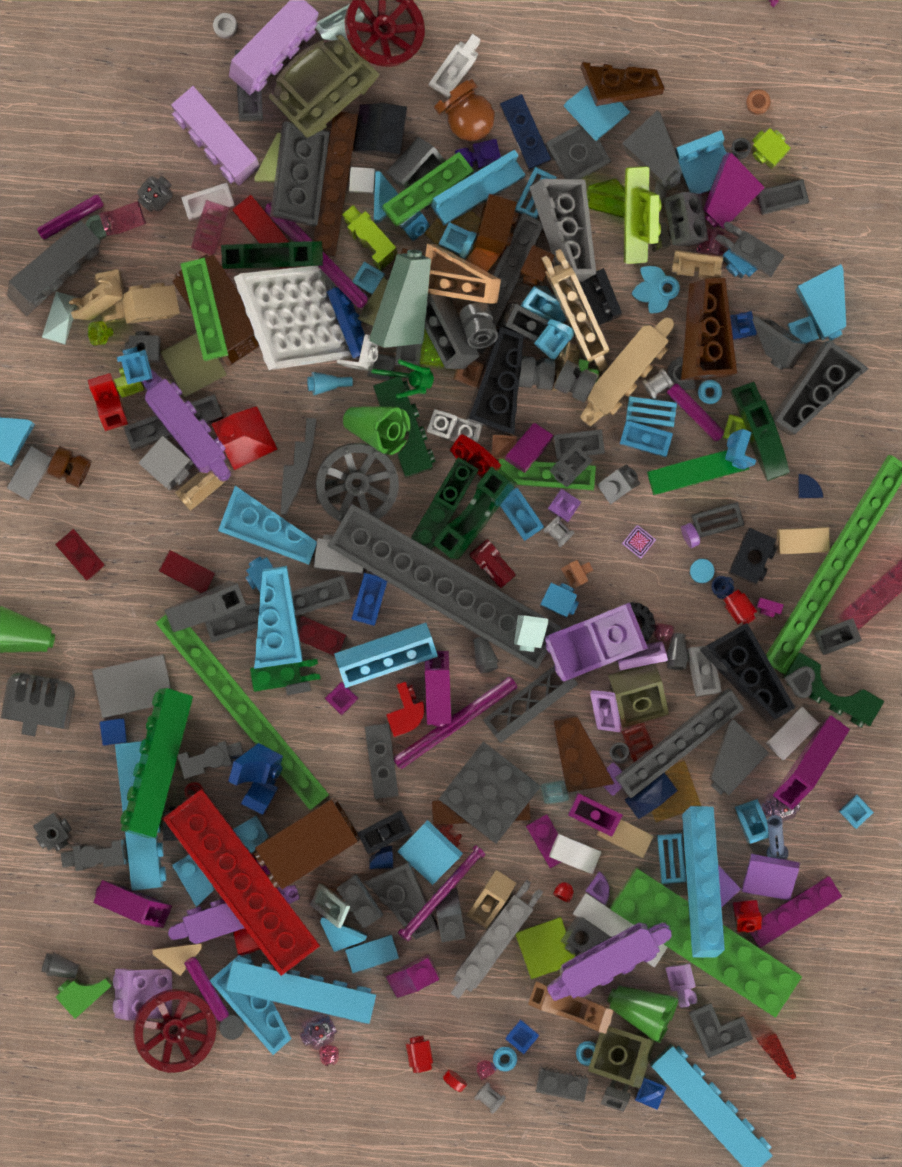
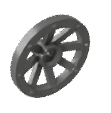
M349 443L334 449L322 461L316 476V491L322 507L330 516L340 522L348 511L354 496H358L363 511L380 519L393 506L399 489L398 474L391 459L386 454L379 452L366 443ZM351 453L368 454L359 470H356ZM344 456L349 473L331 466L336 460ZM375 458L387 469L366 475ZM327 474L344 480L343 483L325 490ZM358 478L361 480L359 485L352 484L354 479ZM389 478L388 494L369 483ZM347 490L344 501L338 510L331 504L328 498ZM366 492L384 501L372 512H370L365 498Z

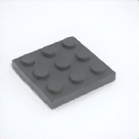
M483 741L438 800L493 843L497 844L541 786Z

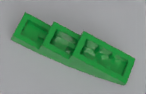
M725 450L647 472L654 496L749 470V467L739 469L732 466V462L725 460L728 451Z

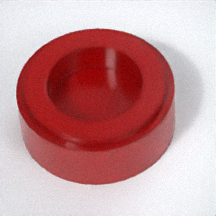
M450 1069L443 1076V1080L458 1092H462L467 1086L466 1081Z

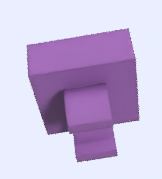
M561 489L548 510L568 523L581 504V501Z

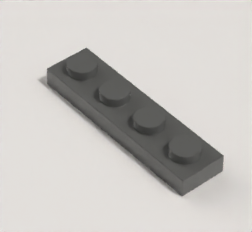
M215 394L191 402L197 411L194 416L198 421L203 419L207 424L224 419ZM156 415L124 426L132 451L157 443L162 436L166 439L173 437Z

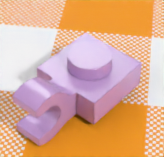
M690 963L666 967L671 992L677 991L680 1008L698 1003L695 992L691 990V988L696 986Z

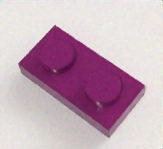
M546 814L526 825L549 868L561 863V861L549 857L558 833L548 815Z

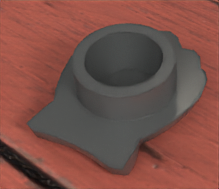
M679 356L676 360L671 361V364L668 366V374L674 384L677 383L683 390L695 389L694 380H681L683 358Z

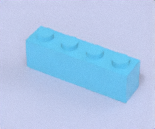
M427 623L334 654L345 688L438 657Z

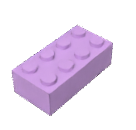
M290 0L231 60L229 77L249 95L255 90L259 92L266 85V79L271 74L276 75L284 65L282 62L287 57L293 58L300 49L298 46L303 41L308 42L316 33L314 29L318 24L316 22L318 12L305 0Z
M194 86L171 104L174 110L172 113L174 120L183 130L186 127L189 129L190 138L199 148L202 145L204 146L207 158L213 165L219 164L221 166L222 175L230 184L234 181L238 186L241 185L259 169L260 165L256 156Z

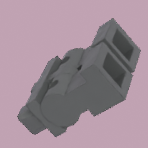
M223 741L216 746L208 748L204 754L191 757L190 753L186 752L179 754L178 758L184 779L207 773L205 769L207 767L233 765L232 760L239 758L244 752L241 742L228 745L227 741Z
M126 838L111 841L112 847L103 848L98 844L73 846V851L61 853L62 867L75 866V870L80 871L103 863V867L125 865L129 863Z

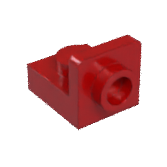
M757 900L733 902L737 932H753L762 929V916L759 912Z

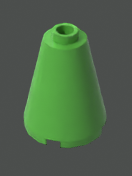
M396 406L350 407L343 416V425L348 431L383 454L393 455L399 452L407 439H404L406 431L410 432V418L407 412Z
M0 605V653L47 652L48 647L53 648L55 634L51 633L52 628Z
M618 986L617 990L614 988L611 990L607 1002L611 1003L610 1009L614 1010V1012L650 1039L660 1043L668 1030L669 1021H672L677 1008L678 998L671 995Z

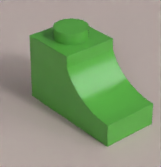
M108 977L94 984H84L77 979L70 982L68 979L58 988L60 993L56 998L76 1019L113 986V982Z

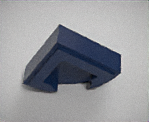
M798 474V499H822L823 492L818 482L808 475Z
M392 845L385 846L379 852L370 856L369 869L393 868Z

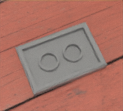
M164 655L92 671L102 718L154 707L152 706L154 694L159 689H171Z

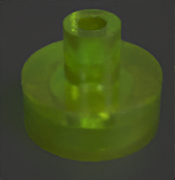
M103 321L91 322L88 326V338L93 346L105 345L108 338L113 336L112 328H107Z

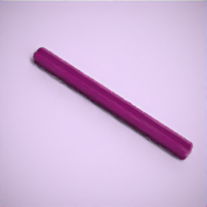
M272 202L268 203L264 209L269 216ZM271 217L294 242L313 241L295 222ZM323 252V266L318 267L358 308L365 306L369 298Z
M507 677L451 717V724L436 727L396 755L394 762L397 767L403 769L517 689L515 681L511 677Z

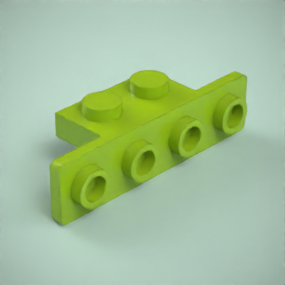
M647 166L627 167L625 169L624 263L626 264L646 263L648 261V243H658V236L661 233L659 223L661 200L658 194L649 191L650 168Z

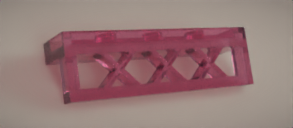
M902 559L837 616L841 622L853 618L859 630L902 592Z

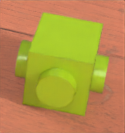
M769 128L765 133L761 130L753 138L752 142L755 144L751 150L754 152L752 156L760 164L765 163L772 170L789 152L791 147L785 143L786 139L779 131H773Z

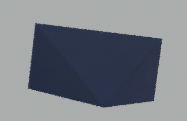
M664 772L634 797H627L624 800L636 817L640 819L659 807L678 790Z

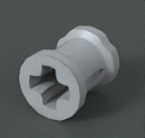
M663 368L648 381H642L644 388L652 399H655L657 394L667 387L671 388L673 386V382Z
M557 516L543 531L544 533H549L561 548L575 532L573 530L570 531L560 521L561 518Z
M487 1081L474 1096V1099L476 1101L480 1100L490 1109V1113L494 1114L505 1101L506 1096L499 1095L490 1087V1083Z

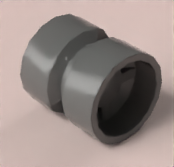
M472 303L461 310L460 319L470 347L475 349L486 348L497 340V329L493 323L490 307L486 303Z
M522 356L519 387L531 388L533 385H536L537 389L552 390L555 376V360L540 358L536 361L534 357Z
M567 360L558 376L554 389L564 394L571 392L573 398L585 403L594 387L598 374L587 369L581 371L579 365Z

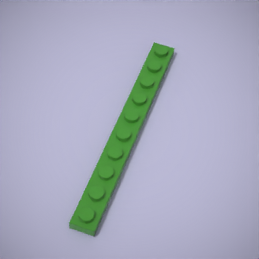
M888 455L766 654L770 664L778 672L786 674L902 484V462L894 456Z
M166 615L156 622L158 627L255 744L260 743L283 756L280 765L282 766L281 775L305 805L312 810L329 796L325 788L195 631L188 627L173 632Z

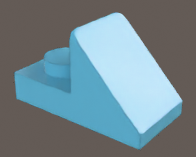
M534 286L521 304V307L548 321L552 319L563 324L566 321L556 296L551 293L547 286Z

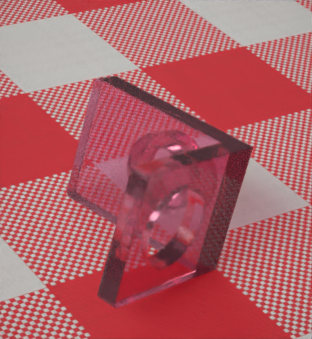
M138 201L112 211L99 213L107 236L118 235L146 224ZM107 218L111 223L112 229L108 225Z

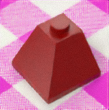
M257 406L234 413L212 424L218 439L226 448L225 453L234 471L278 450Z

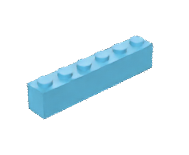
M142 741L115 744L123 811L128 806L127 793L134 783L133 771L135 765L140 761L141 753L139 749ZM161 824L159 825L157 833H161ZM125 832L132 891L162 887L163 881H167L165 866L161 867L160 857H164L163 843H158V836L156 838H145Z
M690 806L682 814L692 957H717L725 949L714 807Z
M238 957V961H232L225 988L227 991L370 1024L376 998L375 994H371L372 989L357 986V989L354 990L347 988L348 983L334 980L333 984L323 982L324 977L311 974L309 979L299 977L300 972L291 969L280 976L273 965L262 963L261 967L253 966L252 960Z
M670 1044L650 1063L651 1067L743 1167L763 1166L773 1156L769 1151L772 1148L771 1145L762 1136L758 1139L752 1133L755 1128L746 1118L742 1121L736 1115L739 1110L729 1100L725 1103L719 1097L722 1092L713 1082L709 1085L702 1078L705 1073L696 1063L691 1066L685 1060L689 1057L680 1046L674 1048Z

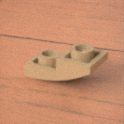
M829 527L777 529L778 554L829 552Z
M620 820L612 837L599 830L596 834L598 837L641 858H644L654 837L623 820Z

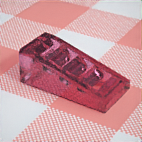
M206 200L193 238L192 249L210 255L217 253L230 207ZM209 209L222 213L221 217L208 214ZM206 219L218 222V227L205 223ZM203 229L216 232L215 236L203 233ZM200 239L211 241L212 245L201 243Z

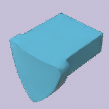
M449 222L439 242V246L465 259L473 247L477 233L469 232Z
M550 319L547 323L548 326L534 344L550 359H556L566 344L574 337V330L566 324Z

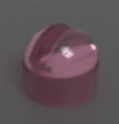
M656 623L654 627L655 638L660 641L661 636H665L664 642L669 641L673 635L674 626Z
M332 1045L320 1048L319 1058L321 1063L325 1066H328V1064L334 1066L339 1059V1049Z
M487 1060L480 1061L476 1067L477 1075L481 1081L497 1071L495 1065Z

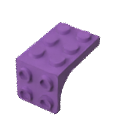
M630 603L545 636L546 649L551 654L555 663V671L562 681H567L648 648Z

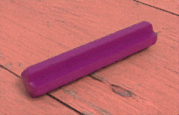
M94 195L38 227L37 231L40 237L45 240L102 208L104 206L103 201L99 195Z
M677 383L667 391L668 395L715 442L724 436V430Z
M196 957L187 959L184 965L218 1021L224 1020L228 1017L229 1013Z

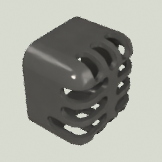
M15 673L8 678L0 718L23 722L22 735L35 737L38 725L69 730L75 697L74 687L69 682L60 679ZM36 680V688L34 692H31L33 682ZM50 683V691L46 695L47 686Z

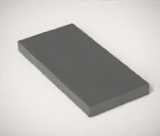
M285 121L282 123L270 217L314 227L318 225L329 131L321 130L306 138L292 122Z

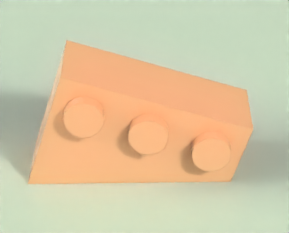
M427 244L425 256L431 258L429 294L483 303H498L501 279L437 244Z

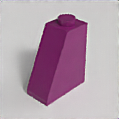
M726 152L723 156L703 208L704 213L707 215L705 220L713 228L718 226L724 229L723 225L725 222L730 223L765 188L732 153Z
M436 651L438 657L425 661L427 725L432 724L433 726L441 727L445 726V724H451L449 651Z
M102 880L101 884L97 887L93 902L139 924L164 928L172 908L170 904Z
M429 954L385 976L396 998L418 992L440 980V974Z

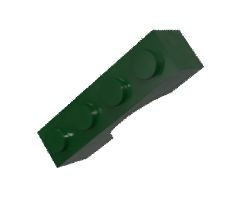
M322 241L221 245L222 268L323 266Z
M401 376L373 385L380 406L399 407L405 410L410 418L408 441L405 447L397 454L405 478L407 479L432 470V463H435L436 460L432 449H426L424 440L428 438L424 427H419L416 418L420 417L416 404H410L408 396L396 398V394L410 390L407 380L402 382Z
M490 467L478 483L471 502L455 520L446 525L433 544L449 558L459 560L516 486L517 482L500 468Z
M798 652L783 678L803 666L812 668L815 673V679L811 683L812 692L808 698L818 704L821 701L829 704L828 709L839 716L842 713L851 717L849 721L860 728L864 725L870 727L885 701L865 689H860L847 697L831 693L822 682L820 674L821 664Z

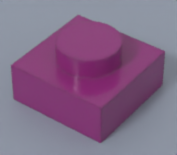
M758 598L755 608L761 610L760 614L774 618L775 614H781L784 605Z

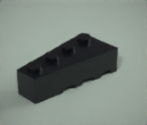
M500 327L497 329L498 338L491 345L466 420L508 436L515 435V417L517 413V395L524 335Z
M748 623L737 627L700 649L704 656L767 723L795 709L793 702Z

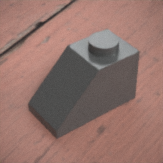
M507 304L497 326L524 335L523 339L535 343L548 326L547 323L549 321L517 304Z
M455 888L436 907L441 942L466 938L458 890Z

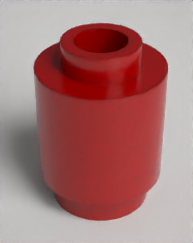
M739 589L723 599L726 604L724 607L737 625L740 623L749 624L756 619L754 615L757 612L756 608L746 594H742Z
M424 1035L409 1038L410 1042L405 1045L409 1067H412L413 1073L432 1070L431 1064L434 1062L430 1040L424 1039Z

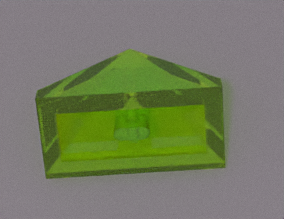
M616 178L589 185L587 190L589 209L625 218V187Z

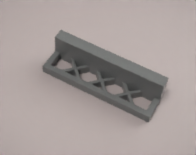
M554 665L484 718L483 721L498 741L502 743L577 686L576 680L574 678L569 679L560 686L550 685L551 674L555 672ZM548 677L547 684L540 683ZM536 685L546 687V694L542 700L530 699L531 690ZM549 687L556 688L554 691L548 694ZM528 692V699L520 698ZM516 700L527 701L526 712L522 715L511 714L512 703ZM530 702H535L536 704L529 709ZM509 706L508 713H502ZM497 715L508 716L507 726L499 732L490 722ZM510 717H518L510 723Z

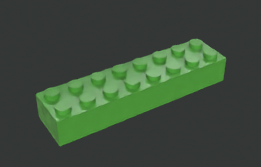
M638 868L634 869L610 906L613 912L633 925L639 922L646 924L648 928L656 924L659 925L662 922L669 925L672 937L664 943L665 946L775 1018L802 978L801 975L725 925H723L725 950L719 956L692 957L688 901Z

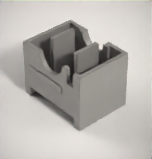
M164 436L157 441L139 462L145 470L169 491L176 484L180 485L190 474L188 471L194 465L190 459Z

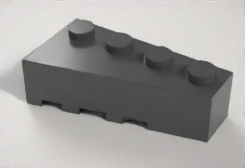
M79 221L9 280L7 296L28 316L49 295L59 289L64 281L70 276H74L87 260L91 261L99 254L101 241L82 221Z
M832 341L823 342L772 416L776 427L788 435L796 434L869 368Z

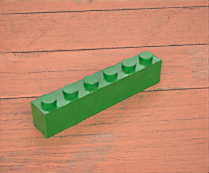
M169 688L159 689L154 694L152 700L153 712L146 722V729L148 731L139 749L141 753L140 761L134 767V783L127 793L128 806L123 811L120 820L122 824L121 831L145 838H156L193 696Z

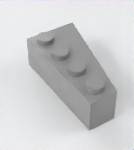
M581 179L539 180L529 188L551 252L555 255L556 266L560 265V262L556 257L555 251L561 249L566 261L573 268L578 281H585L596 274L586 182Z

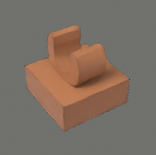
M575 560L561 568L570 587L575 589L588 582L586 574L592 572L593 568L589 562L580 566L578 560Z

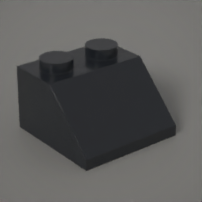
M387 103L360 104L353 152L398 159L402 152L408 113L407 106Z

